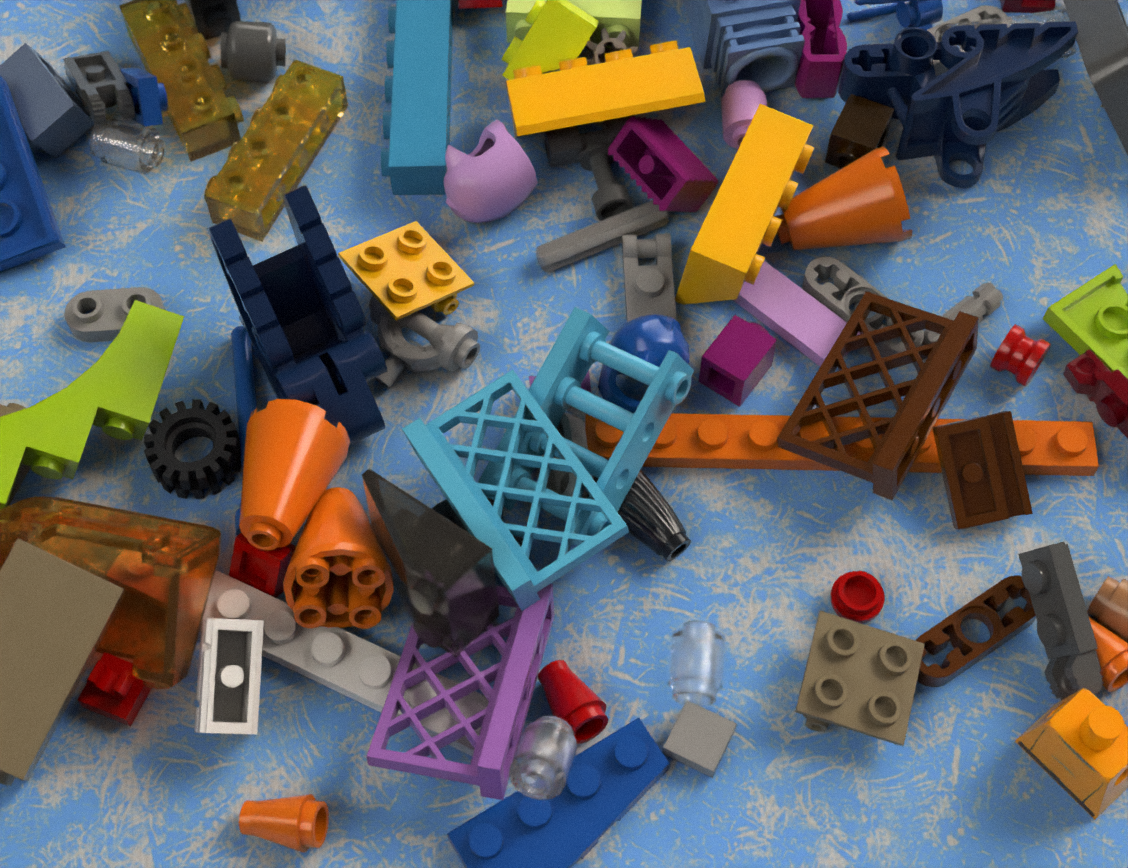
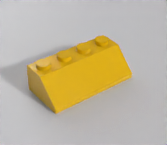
M677 40L650 45L651 54L633 57L632 49L605 53V63L587 66L586 57L559 62L560 71L542 74L540 65L513 70L515 79L506 80L505 84L515 137L706 102L691 48L678 49Z
M759 104L691 247L675 302L687 305L737 299L744 282L754 285L765 260V257L757 254L761 244L771 247L782 222V219L774 217L778 207L785 210L788 209L799 184L791 180L794 171L804 174L815 147L806 144L813 125Z

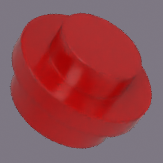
M852 571L841 575L834 582L830 593V602L836 614L861 624L875 619L881 612L885 601L881 584L874 576L864 571Z

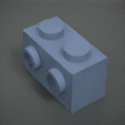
M27 43L0 65V76L8 84L29 146L33 151L42 148L51 156L57 158L95 125L90 113L51 63Z

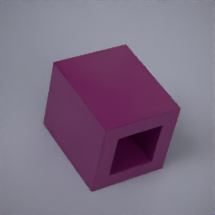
M734 315L702 355L698 382L740 407L772 366L777 339L772 337L761 325L753 322L749 323Z

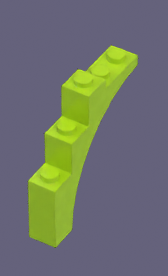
M135 300L119 334L95 364L59 392L29 408L0 417V520H2L21 464L31 466V470L34 473L48 479L59 480L62 477L74 479L92 425L101 427L105 434L116 439L131 440L135 438L142 441L150 423L184 316Z

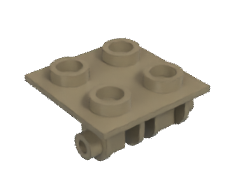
M820 610L795 712L803 714L807 718L805 726L814 731L825 732L827 731L828 724H834L903 746L925 644Z

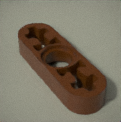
M1014 575L1004 578L916 639V641L925 644L917 682L928 687H940L947 684L1028 628L1035 621L1036 614L1022 576ZM1009 597L1012 599L1022 597L1026 600L1027 603L1023 609L1019 606L1014 607L1004 615L1002 620L1000 619L997 612L1002 610ZM968 619H976L983 622L989 629L990 639L983 643H975L968 640L961 631V623ZM950 641L954 649L947 654L941 667L936 663L931 664L929 667L924 664L923 659L927 652L931 655H936L945 649Z

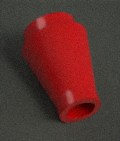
M564 660L553 661L541 669L538 674V680L544 689L559 735L568 737L572 744L585 743L599 735L608 724V717L605 714V702L571 671Z

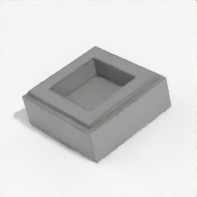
M686 700L663 746L662 752L664 755L713 778L736 730L737 723Z

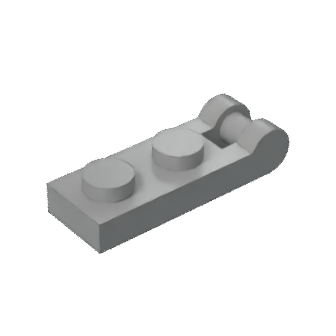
M655 234V239H637V235H622L626 322L641 316L654 314L673 317L677 320L670 234ZM638 258H655L656 265L638 266Z

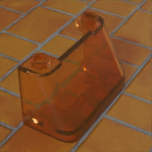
M30 497L0 509V570L19 538L123 588V602L96 652H106L114 656L133 659V675L143 680V684L149 688H171L186 678L189 674L201 628V621L203 620L220 556L221 532L218 529L206 525L58 497Z

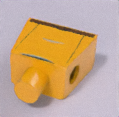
M1085 688L1054 704L1015 741L1094 820L1128 788V727L1124 724L1122 715L1115 708L1104 705L1091 691Z

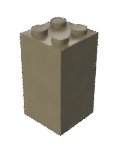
M19 538L0 570V783L6 786H11L16 777L21 780H29L124 599L123 588Z

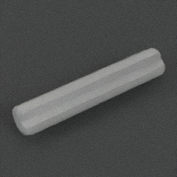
M653 200L538 246L536 248L538 263L544 272L554 271L622 243V235L640 236L662 227L668 223L669 214L665 211H659V205H653Z

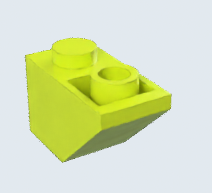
M536 0L524 20L532 25L523 41L515 36L501 60L508 64L502 76L512 80L515 79L513 70L539 65L541 66L542 73L560 69L559 62L578 58L595 31L598 20L567 0Z

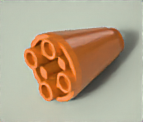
M334 487L325 490L307 518L283 581L287 605L294 611L295 622L304 628H316L319 626L345 628L355 626L360 629H368L374 627L381 621V612L389 605L394 592L390 564L367 514L356 495L345 488Z

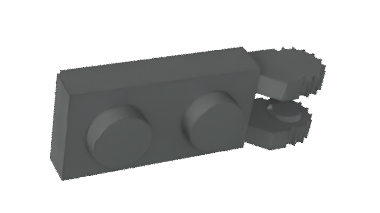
M109 51L63 58L66 75L83 106L88 107L91 119L95 125L105 123L106 108L115 105L118 106L123 119L135 118L128 81Z
M1060 542L1018 554L1022 566V580L1029 591L1036 614L1037 633L1044 644L1047 657L1050 659L1045 670L1047 682L1050 683L1049 689L1052 690V694L1056 695V698H1061V700L1082 688L1091 691L1094 695L1100 694L1099 691L1103 689L1102 684L1104 682L1102 681L1103 676L1100 674L1102 670L1096 653L1098 647L1068 544Z

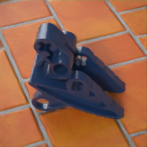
M1076 21L1045 22L1040 27V23H1013L1009 28L1007 24L979 25L976 29L974 25H959L947 29L942 35L941 42H936L935 37L925 29L917 27L905 28L897 34L894 44H866L849 49L844 58L838 93L845 103L851 93L894 108L892 118L900 120L903 126L896 152L897 160L934 156L938 173L945 183L959 188L971 187L980 179L986 143L992 140L995 133L1010 127L1036 111L1056 93L1060 82L1058 69H1043L1055 63L1073 47L1078 34ZM954 45H960L965 52H960L959 47ZM933 60H939L949 70L936 76ZM955 160L965 161L972 166L973 172L966 175L955 173L950 169L949 163Z
M303 185L282 195L298 244L293 248L252 265L230 218L208 227L207 230L240 313L239 319L248 332L276 398L300 400L322 408L326 411L325 420L336 428L338 422L346 428L350 445L385 429L383 417L367 381L387 372V366L382 352L369 331L363 332L362 327L366 326V319L355 292L352 291L351 283L339 257H337L336 250L324 223L321 221L307 186Z

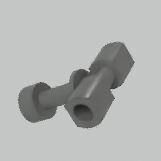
M632 116L603 121L602 130L579 134L577 126L544 132V146L550 167L580 162L583 169L593 172L598 190L592 196V203L596 216L600 221L633 208L627 187L615 182L610 167L614 162L613 155H608V147L627 120Z

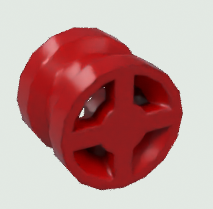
M1015 324L999 346L990 367L998 372L1006 370L1014 374L1016 382L1026 387L1044 360L1051 343L1044 339H1031L1026 336L1024 328Z

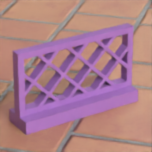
M429 575L366 756L368 765L480 786L481 796L503 800L554 620L553 584H549L538 591L540 600L521 611L505 587ZM437 595L459 598L465 605V607L442 619L433 608ZM497 605L516 608L513 618L496 627H493L483 613ZM474 618L485 633L460 645L450 630ZM441 635L451 650L426 663L419 653L420 645ZM508 636L507 642L505 643L503 638ZM494 644L502 655L501 662L480 672L469 656ZM460 661L471 678L445 690L435 674ZM414 663H415L418 668H416V669H414V670L412 671L413 666H414ZM427 680L437 696L411 709L403 698L405 690ZM495 680L494 686H493V689H492V687L489 685V683H491V682H493V681ZM480 689L489 701L488 706L466 719L455 702ZM446 707L457 724L431 738L420 723V720ZM400 709L402 715L397 717L398 711ZM409 726L413 728L422 742L405 753L386 749L389 737ZM481 727L480 733H479V736H478L474 730H476V729H478V728ZM466 736L475 749L471 763L464 764L446 760L440 749Z

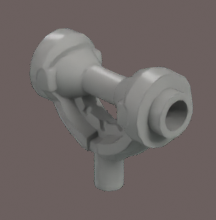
M372 295L369 302L371 321L378 325L379 342L384 353L388 356L385 361L387 372L375 377V379L386 388L392 386L404 368L416 374L419 371H430L443 367L452 373L460 368H468L476 359L480 350V344L477 343L478 332L469 325L458 322L455 325H439L419 311L396 321ZM402 328H410L427 339L431 345L419 347L409 344L403 337Z

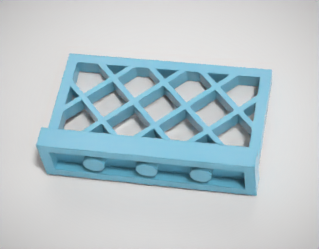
M514 370L509 371L426 425L421 418H418L402 428L415 454L521 611L540 600L538 591L629 533L628 526ZM513 390L520 400L516 418L490 415L493 402ZM528 412L534 420H526ZM459 423L477 425L471 447L449 444L443 433ZM487 426L513 430L507 452L481 448ZM523 431L546 435L548 442L544 457L517 453ZM555 450H557L562 459L554 458ZM459 457L468 458L466 467ZM478 460L504 463L498 486L475 482L473 478ZM514 465L541 468L535 491L509 488ZM550 470L571 472L575 475L577 479L573 496L545 493ZM584 489L591 499L582 498ZM486 496L495 497L493 506ZM505 499L532 502L527 526L507 524L502 521L501 515ZM542 504L570 508L564 532L536 528ZM579 509L601 512L610 523L609 526L593 536L574 533ZM513 536L524 537L521 547ZM533 539L561 543L558 559L537 571L529 560ZM571 545H577L575 548L570 550Z

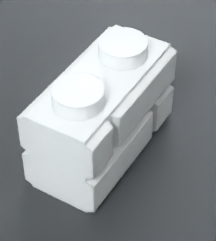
M206 618L201 621L196 698L199 701V707L196 708L194 732L216 734L258 733L264 620Z

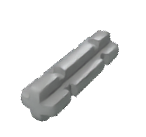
M983 283L972 292L974 296H966L942 315V317L955 320L959 311L979 317V324L984 320L983 315L988 316L1000 307L1003 295L992 283ZM925 329L923 346L937 342L941 334Z

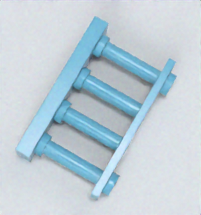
M574 307L528 391L556 429L563 413L567 409L574 407L624 432L609 460L564 438L588 473L598 478L596 484L618 512L675 405L680 404L687 396L691 387V376L694 370L679 354L671 350L667 352L663 362L658 367L606 343V338L610 331L592 314ZM598 361L649 386L635 413L581 388V383L592 364ZM528 412L526 420H534ZM512 429L506 430L496 450L508 451ZM523 431L517 453L542 456L545 454L548 438L542 433ZM555 450L554 456L562 459L557 450ZM489 461L478 483L498 486L504 463ZM514 465L509 488L535 491L537 482L531 480V474L535 467ZM546 487L545 493L558 494ZM486 496L495 501V497ZM505 499L504 508L511 511L517 500ZM542 504L541 509L567 521L570 508ZM579 509L574 533L593 536L609 526L610 523L601 512Z

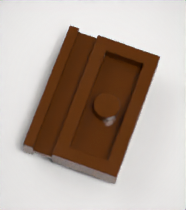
M1002 411L996 414L932 427L955 529L960 530L1010 519V517L1033 514L1011 411Z

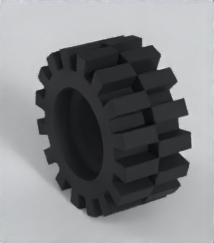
M192 399V408L186 409L184 401L175 403L177 412L173 414L166 407L159 412L163 422L159 423L152 419L148 425L152 435L145 434L143 441L146 446L144 450L146 459L157 482H161L163 489L170 494L175 489L177 496L187 499L189 490H192L195 499L205 498L203 489L209 487L213 495L221 492L218 482L223 480L229 486L235 480L232 470L240 472L241 469L240 439L230 415L225 410L220 413L218 405L209 402L205 410L202 400ZM207 437L213 442L211 452L200 460L181 462L175 457V451L178 446L188 439Z

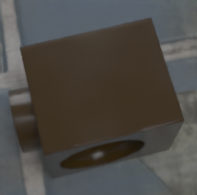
M850 93L830 134L825 163L841 169L870 151L883 147L888 136L894 108Z

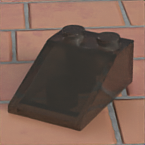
M368 469L362 474L371 525L390 564L394 585L413 623V628L425 644L432 648L439 646L456 658L500 615L492 548L376 472Z

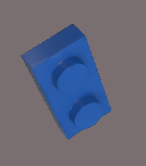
M138 67L120 69L128 81L129 92L131 93L134 105L135 118L131 119L144 127L162 125L161 112L168 109L164 84L158 83L156 76Z

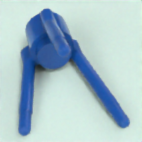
M855 0L857 5H885L850 12L847 14V19L855 21L896 13L901 26L928 30L933 27V23L941 20L943 4L941 0Z

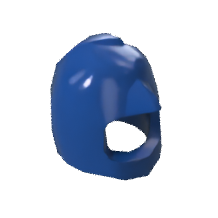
M660 314L638 317L621 326L609 342L610 345L660 367L669 350L679 354L689 365V345L681 332L680 323L673 317ZM602 364L598 388L603 399L635 413L641 401L626 396L616 385L617 375L625 374Z

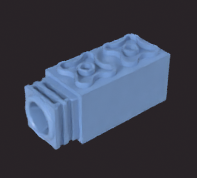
M683 0L703 69L712 68L713 72L716 73V82L720 86L721 98L725 94L726 88L739 80L756 82L764 93L795 85V78L805 44L803 35H799L801 30L799 22H796L801 0Z

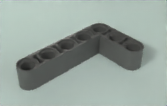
M1063 0L1070 21H1076L1078 34L1076 41L1087 73L1128 155V25L1118 0Z

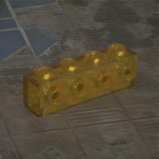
M133 0L119 5L129 38L146 72L156 76L157 82L163 83L165 86L168 100L166 113L190 161L192 162L241 143L242 140L237 125L244 121L241 109L234 95L226 98L223 91L227 90V85L218 64L209 65L207 60L211 58V54L202 33L193 34L191 29L195 28V23L186 2L178 4L176 0Z
M294 59L286 73L276 79L272 94L262 108L259 107L254 112L250 127L242 139L232 145L228 159L218 175L212 176L206 185L204 198L213 224L230 218L237 233L261 242L264 240L285 207L282 195L297 188L348 107L343 76Z

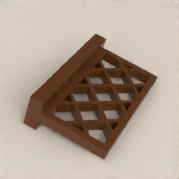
M866 291L777 438L778 447L872 482L874 494L893 501L929 436L932 427H934L977 349L979 317L959 311L955 320H951ZM873 311L890 317L894 325L869 332L865 320L869 313ZM923 329L941 334L937 342L917 348L909 335ZM900 337L907 351L882 358L875 344ZM867 347L873 361L847 368L843 359L845 353ZM913 363L918 372L916 379L895 385L888 370ZM879 373L886 388L860 395L853 380ZM845 383L851 398L825 405L821 397L823 390ZM892 400L897 411L894 417L873 423L866 407ZM857 410L864 426L837 433L831 418ZM818 421H823L829 434L827 437L814 441L796 436L802 426ZM870 438L875 449L869 461L865 462L847 455L843 446Z

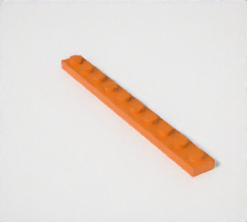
M585 413L588 450L609 459L624 432ZM671 413L642 466L840 471L778 447L777 438L790 416ZM860 417L831 418L837 433L864 426ZM870 417L873 423L887 419L884 417ZM937 419L934 426L966 419ZM1013 420L1024 475L1094 476L1099 464L1093 422ZM818 421L802 426L796 436L814 441L827 437L829 434L823 421ZM933 429L909 472L942 473ZM870 438L843 446L847 455L865 462L869 461L875 450Z

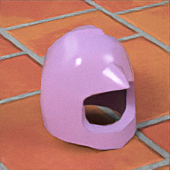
M498 119L484 128L479 144L470 154L467 155L450 145L447 146L445 154L447 172L444 176V189L447 196L446 203L455 215L465 221L486 223L506 217L524 203L537 185L536 173L531 161L520 144Z

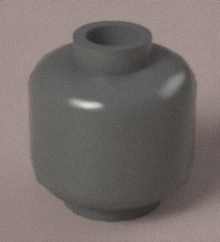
M235 21L230 25L228 32H221V68L228 69L230 76L235 80L271 81L276 75L277 66H286V39H277L276 29L271 23Z

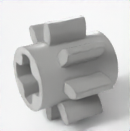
M603 28L600 32L602 41L598 45L592 41H588L585 45L588 50L594 52L593 58L587 60V66L600 63L598 57L603 55L604 46L610 45L613 52L632 49V55L638 51V47H626L623 43L626 36L624 30L619 33L616 39L609 38L608 32Z

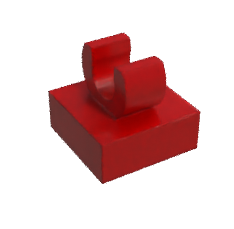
M240 533L235 537L229 576L277 598L284 591L283 581L296 546L290 543L286 547L262 550L251 545L247 538Z
M104 652L88 676L87 684L77 700L82 707L131 727L157 678L151 670Z

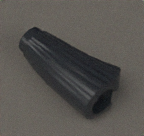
M640 470L621 504L618 514L628 526L630 534L656 554L662 555L666 561H671L688 548L691 540L686 536V530L671 506L645 473ZM592 476L594 481L597 482L598 478Z

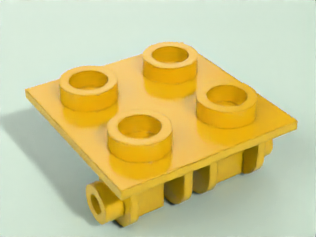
M417 221L338 253V257L396 321L430 305L435 312H443L444 315H449L459 305V301L456 299L457 293L474 286L473 280Z

